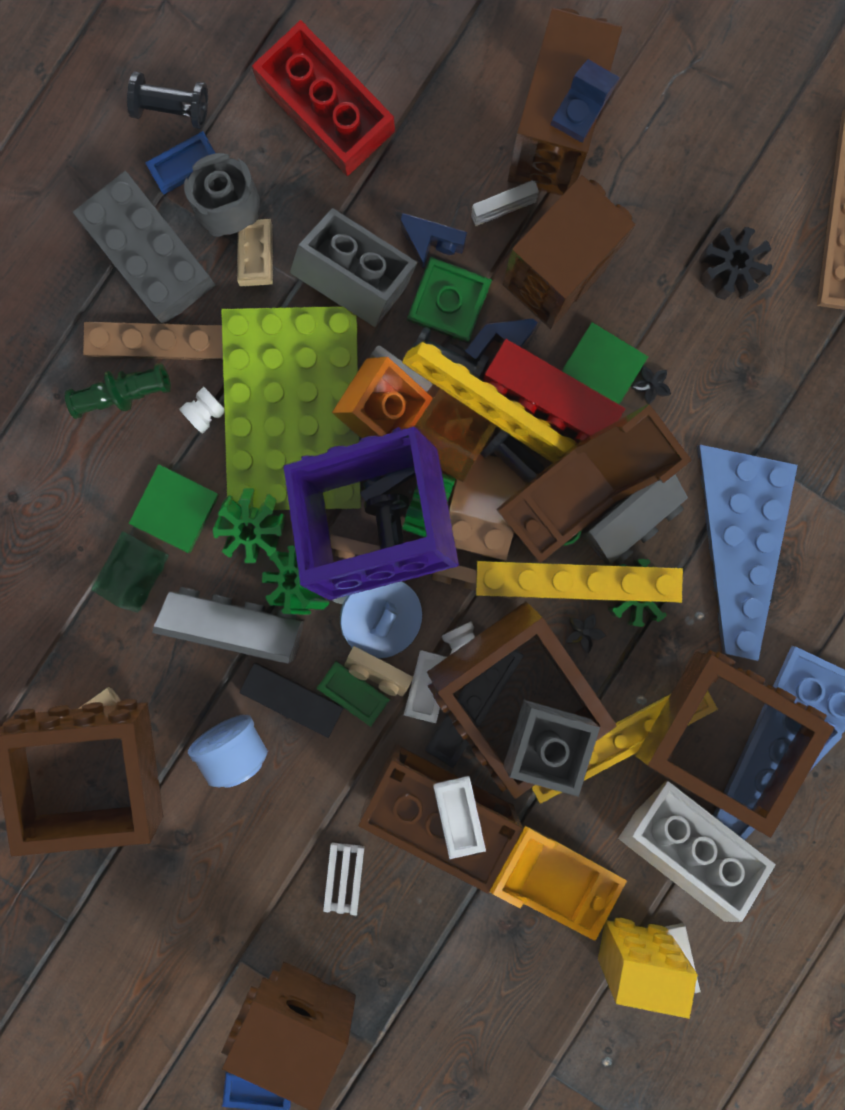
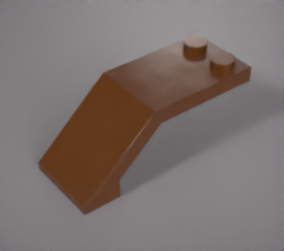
M647 404L575 444L496 510L536 560L541 563L615 502L657 481L665 483L692 460L652 406Z

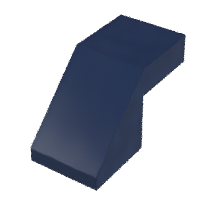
M532 318L486 324L466 349L464 357L477 362L494 340L502 345L505 339H508L522 347L536 329L538 322Z

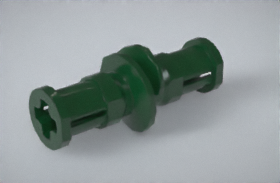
M162 363L155 364L153 369L139 373L133 372L126 375L123 371H120L118 379H115L113 374L107 371L104 373L105 383H95L88 388L78 391L73 389L66 390L65 402L69 413L74 419L81 418L83 413L97 409L103 410L114 404L121 411L126 412L131 409L133 399H141L145 395L159 391L168 393L171 389V383L167 370Z

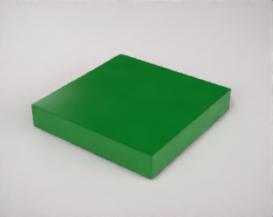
M430 257L408 313L407 321L469 343L492 280Z
M592 322L562 372L615 403L620 404L649 356Z
M158 464L129 524L187 553H191L220 494Z

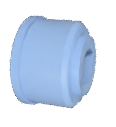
M250 715L235 716L217 724L197 738L188 749V755L197 764L209 786L218 788L233 787L248 780L259 771L268 752L254 727V721Z

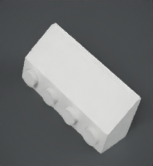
M665 781L635 811L618 838L726 922L743 921L776 865L669 781Z

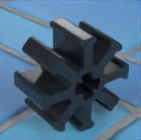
M744 227L735 238L736 244L730 234L731 228H726L712 241L713 244H709L701 253L700 264L705 262L716 266L713 269L709 267L701 275L700 280L703 286L706 287L711 281L719 277L724 279L720 291L716 294V297L726 300L735 291L734 284L740 293L739 298L743 299L759 287L757 283H761L771 273L772 264L765 265L754 261L756 259L762 260L771 251L769 242L765 240L760 246L752 250L747 248L751 236L755 233V230L752 228ZM732 260L734 263L737 260L740 263V267L738 268V265L732 267L730 261Z

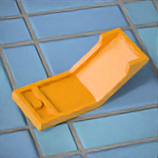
M525 826L495 880L490 893L520 909L523 904L596 941L627 880L547 835Z

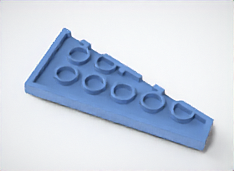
M698 445V458H700L702 471L701 484L702 488H704L706 504L705 516L711 561H713L715 577L713 579L714 589L717 593L719 609L717 614L722 653L758 661L798 465Z
M791 646L773 687H779L797 697L794 702L795 704L800 702L827 715L824 721L835 727L812 766L813 768L842 738V734L845 731V670L796 646ZM765 703L724 793L753 809L801 725ZM716 807L713 816L743 840L755 830L731 814Z

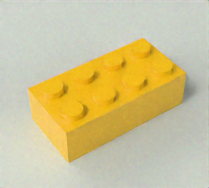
M615 918V922L606 920L598 961L615 1003L690 1019L698 974L674 937L668 935V929L655 924H649L648 928L635 926V922L625 918Z

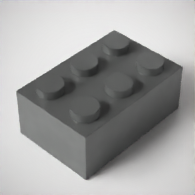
M332 208L298 245L290 273L376 327L406 289L417 261Z

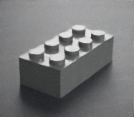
M126 170L73 211V214L162 324H168L216 286Z

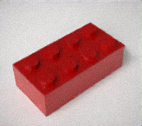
M302 20L296 23L252 65L257 83L347 177L395 132L394 116Z
M505 339L483 379V382L496 387L498 393L509 400L520 403L526 412L548 422L553 430L559 434L562 432L576 441V443L618 421L626 409L508 339Z

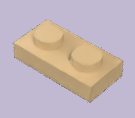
M353 646L344 665L349 668V673L360 680L370 679L379 684L380 690L391 696L398 694L403 697L414 678L356 646Z

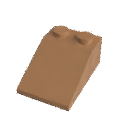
M465 449L449 514L457 550L504 562L508 557L514 531L496 509L523 488L525 482L498 457L489 456L485 459L481 453Z

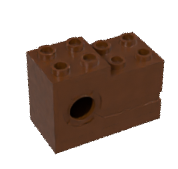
M583 175L573 183L512 248L503 281V286L550 330L567 313L573 302H577L605 272L613 256L624 245L636 225L625 207L620 204L615 206L605 196L606 192L599 183L592 179L588 181Z
M283 962L280 971L272 970L269 979L263 977L258 988L251 986L221 1051L222 1054L227 1056L222 1070L308 1110H318L348 1046L356 995L332 984L330 986L322 982L320 978ZM287 1005L300 1007L309 1014L307 1016L300 1015Z

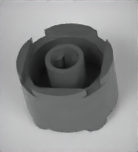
M215 153L201 158L192 166L193 172L189 178L186 176L184 182L185 195L197 220L211 235L219 237L237 233L258 220L259 194L251 173L242 160L239 158L238 160L229 158L228 154Z

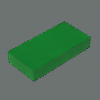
M337 660L317 687L319 691L370 727L390 700L389 697L365 680H360L351 675L349 669Z

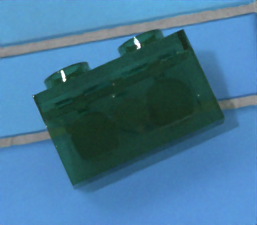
M122 531L91 590L117 607L138 613L147 601L149 593L156 579L163 571L164 564L169 555Z

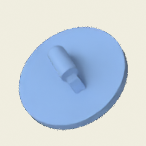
M403 581L348 595L340 611V628L348 644L352 648L356 646L376 658L394 656L406 649L417 636L422 622V608L419 598Z

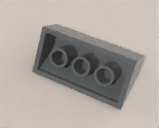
M180 587L179 592L168 593L153 627L152 633L289 664L296 659L304 621L298 620L297 614H283L282 609H278L276 615L264 612L265 606L261 604L245 602L244 607L232 605L233 598L213 594L212 600L199 597L200 591Z

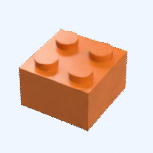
M388 356L367 358L332 413L359 437H380L392 433L398 427L401 430L413 426L417 427L434 398Z

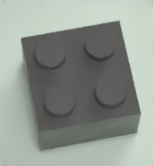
M524 700L503 767L510 778L579 797L600 727L589 718Z

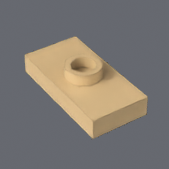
M271 219L257 220L254 224L238 232L237 281L239 286L273 284V225Z

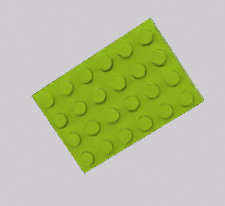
M344 307L221 309L227 497L231 495L232 500L241 506L238 501L243 489L253 488L255 490L253 494L254 507L259 508L265 501L267 494H270L277 500L274 510H290L283 465L302 460L301 456H317L327 453V450L331 447H347L360 441V437L332 413L358 372L357 315ZM361 481L323 492L325 509L361 508Z

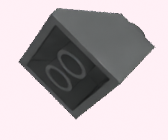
M675 474L665 483L657 481L621 499L580 535L606 565L612 564L614 561L619 565L633 553L630 547L638 540L645 543L659 531L655 527L664 518L669 522L682 512L684 508L681 504L688 497Z

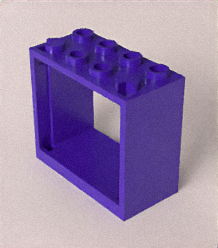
M415 426L403 430L398 427L392 433L380 437H364L357 444L347 447L334 446L329 448L327 453L317 456H301L302 460L283 465L300 586L328 600H333L459 566L438 449ZM414 466L427 537L334 562L323 492Z

